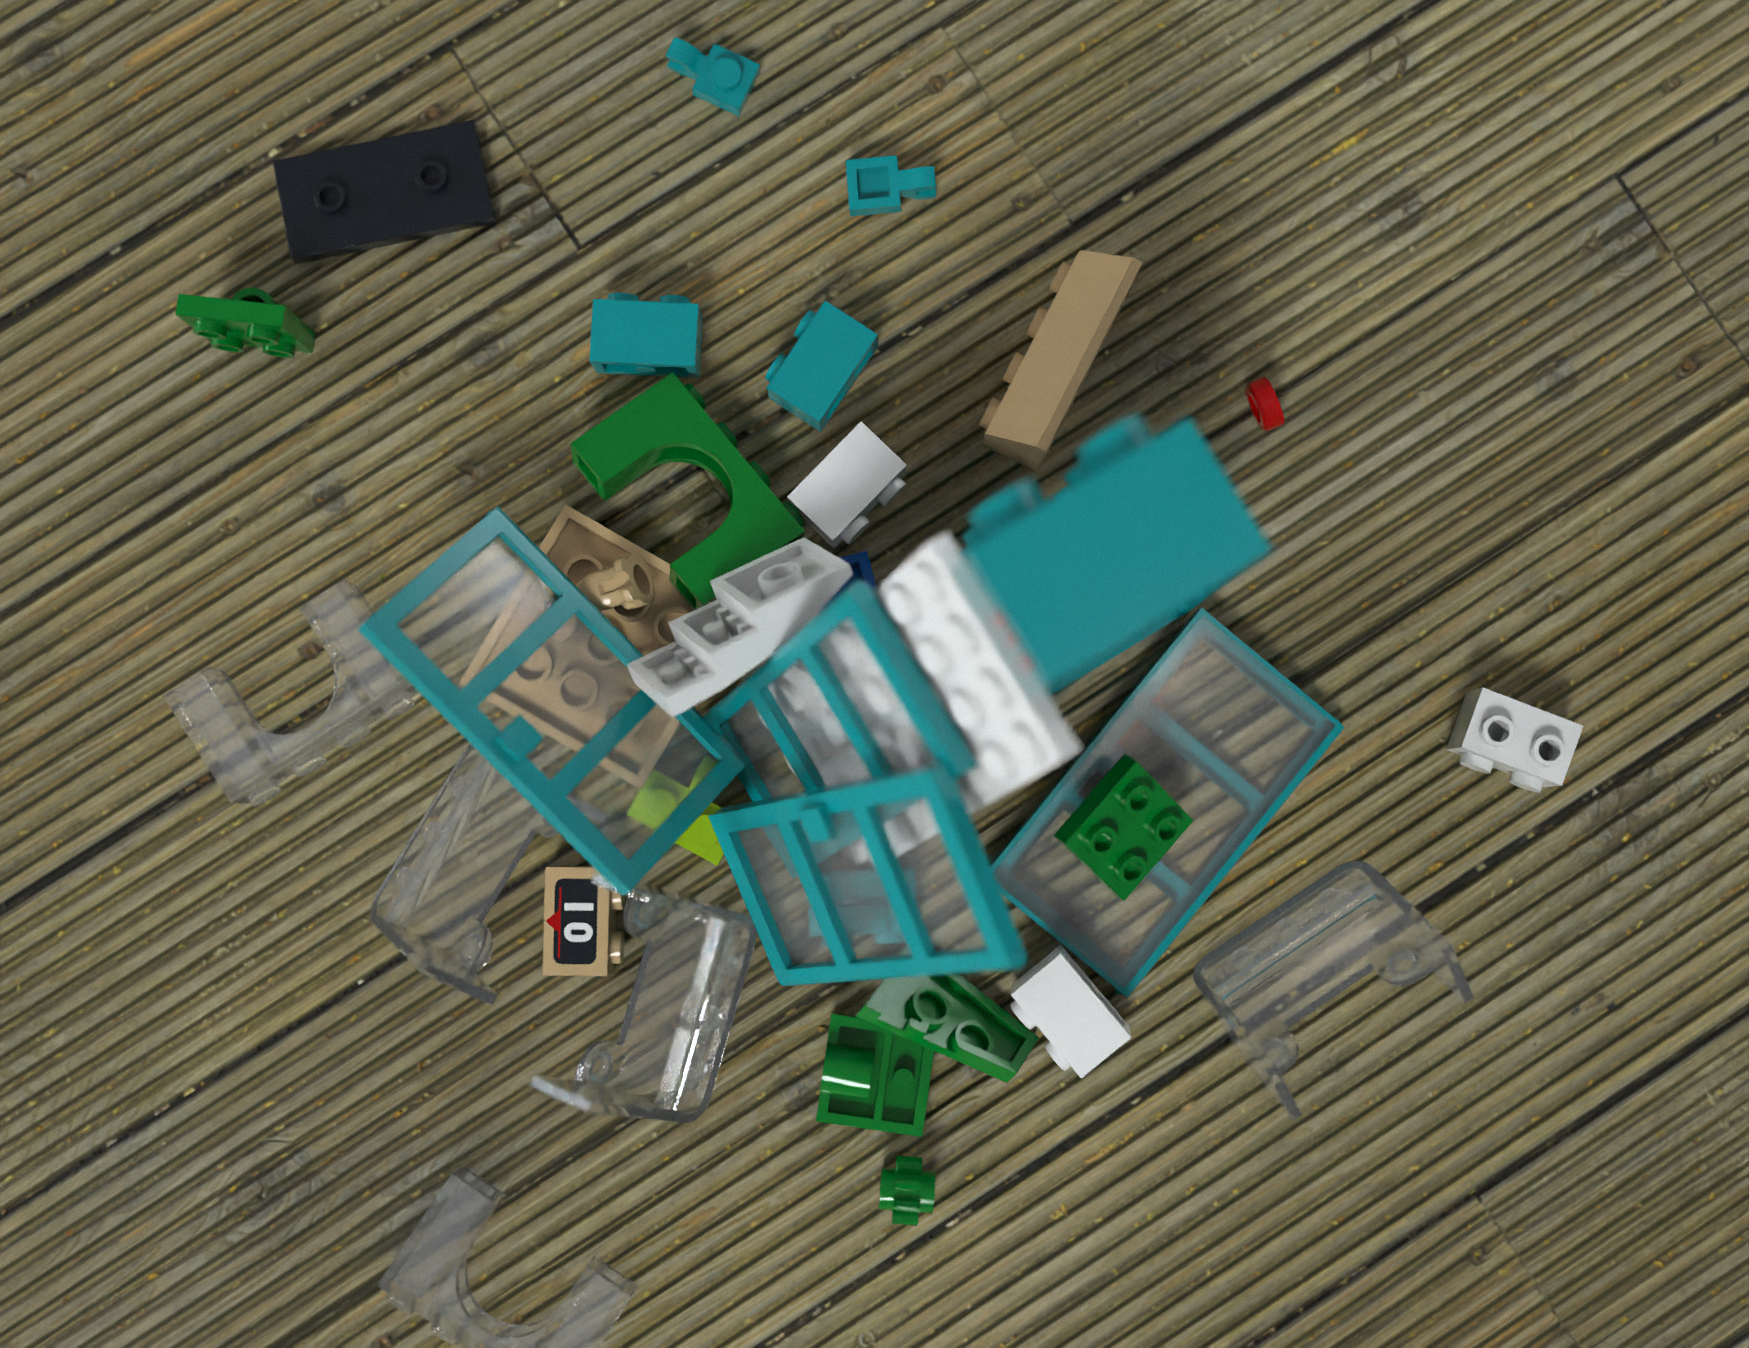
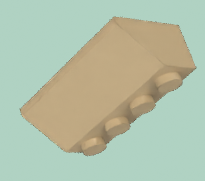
M1079 250L1072 265L1064 261L1062 262L1049 290L1057 293L1049 310L1042 307L1038 308L1026 332L1027 336L1033 338L1026 355L1024 356L1016 352L1002 380L1009 383L1010 386L1002 402L992 398L980 421L979 426L987 429L983 445L1038 472L1120 312L1143 262L1132 257Z

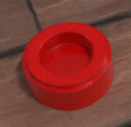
M1262 377L1248 383L1245 387L1246 398L1261 430L1268 432L1284 425L1283 411L1269 380L1266 377Z

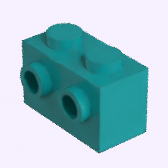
M620 292L608 294L607 299H593L589 357L591 365L598 374L666 377L673 372L676 377L700 378L703 316L699 304L691 303L690 298L680 295H664L660 297L659 302L639 301V297L634 294Z
M824 301L817 313L809 310L805 314L794 333V337L799 340L788 356L780 353L776 357L765 376V379L770 382L767 386L769 399L819 432H822L878 348V334L827 301Z

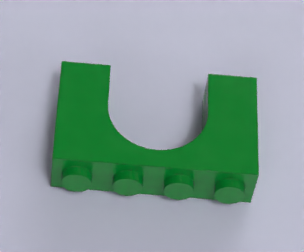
M672 372L571 443L572 461L604 501L645 472L665 463L683 462L693 464L707 470L718 479L724 487L730 502V512L726 520L714 533L670 564L669 581L690 607L696 610L716 600L710 583L711 580L803 538L804 529L802 527L804 526V521L790 502L784 501L781 503L770 490V479L762 467L755 461L748 463L737 450L739 447L738 442L731 430L722 422L715 424L705 412L706 404L697 389L690 383L683 385Z

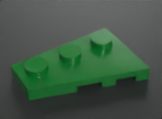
M908 945L900 955L911 954ZM959 973L882 979L856 1015L860 1019L1006 1083L1018 1073L1039 1037Z

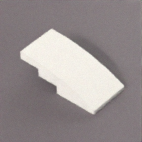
M803 537L711 580L710 583L716 600L668 622L675 642L628 663L627 666L633 682L673 718L725 689L776 652L811 621L853 575L850 564Z

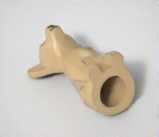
M631 553L630 556L615 559L612 567L591 573L575 585L600 611L609 610L620 605L627 610L642 607L653 602L655 597L651 571L642 556ZM539 579L538 586L543 591L540 596L539 609L541 614H543L559 597ZM575 614L554 633L556 642L565 643L572 638L576 632L578 620Z

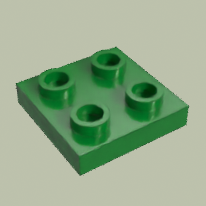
M255 287L244 288L238 291L231 299L178 294L175 315L193 328L194 334L210 340L211 347L215 349L239 353L243 352L244 346L262 347L263 353L280 358H294L295 351L313 353L316 333L289 308L278 304L262 289Z
M1124 753L1053 836L1112 893L1125 901L1194 820L1136 760Z
M832 1012L816 1122L922 1137L934 1051L860 1019L856 1015Z

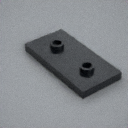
M474 120L272 161L290 257L295 264L497 223L478 126Z

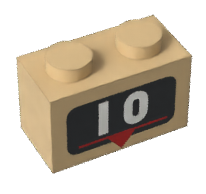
M545 867L543 975L609 976L615 973V964L623 963L624 933L615 931L616 910H624L625 895L622 896L594 867Z

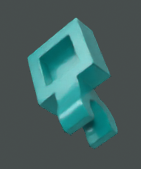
M674 37L665 55L666 58L670 59L667 68L696 80L692 88L693 96L739 117L761 72L760 64L715 43L708 56H705L690 43Z
M897 155L845 160L851 217L902 212L901 197L919 200L937 197L933 166L898 170Z

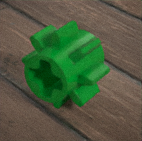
M896 1156V1169L881 1168L878 1209L892 1210V1224L918 1226L919 1213L933 1214L936 1173L922 1171V1158Z

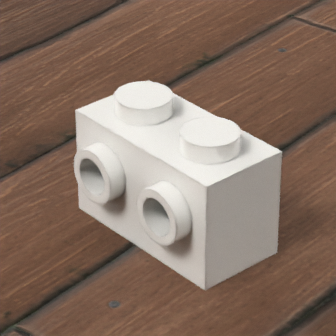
M860 422L787 496V499L796 508L801 517L833 548L842 540L849 545L870 524V521L865 516L879 502L884 507H887L904 490L907 484L902 478L906 475L907 464L865 424Z
M1482 687L1466 692L1446 750L1461 755L1459 763L1465 767L1483 773H1491L1493 767L1511 774L1509 780L1511 784L1540 793L1542 787L1563 785L1583 725Z
M1061 944L1012 984L1011 996L1015 1001L1010 1006L1013 1012L1029 1030L1037 1026L1050 1041L1045 1045L1047 1052L1064 1071L1072 1067L1079 1077L1083 1078L1132 1038L1130 1026Z

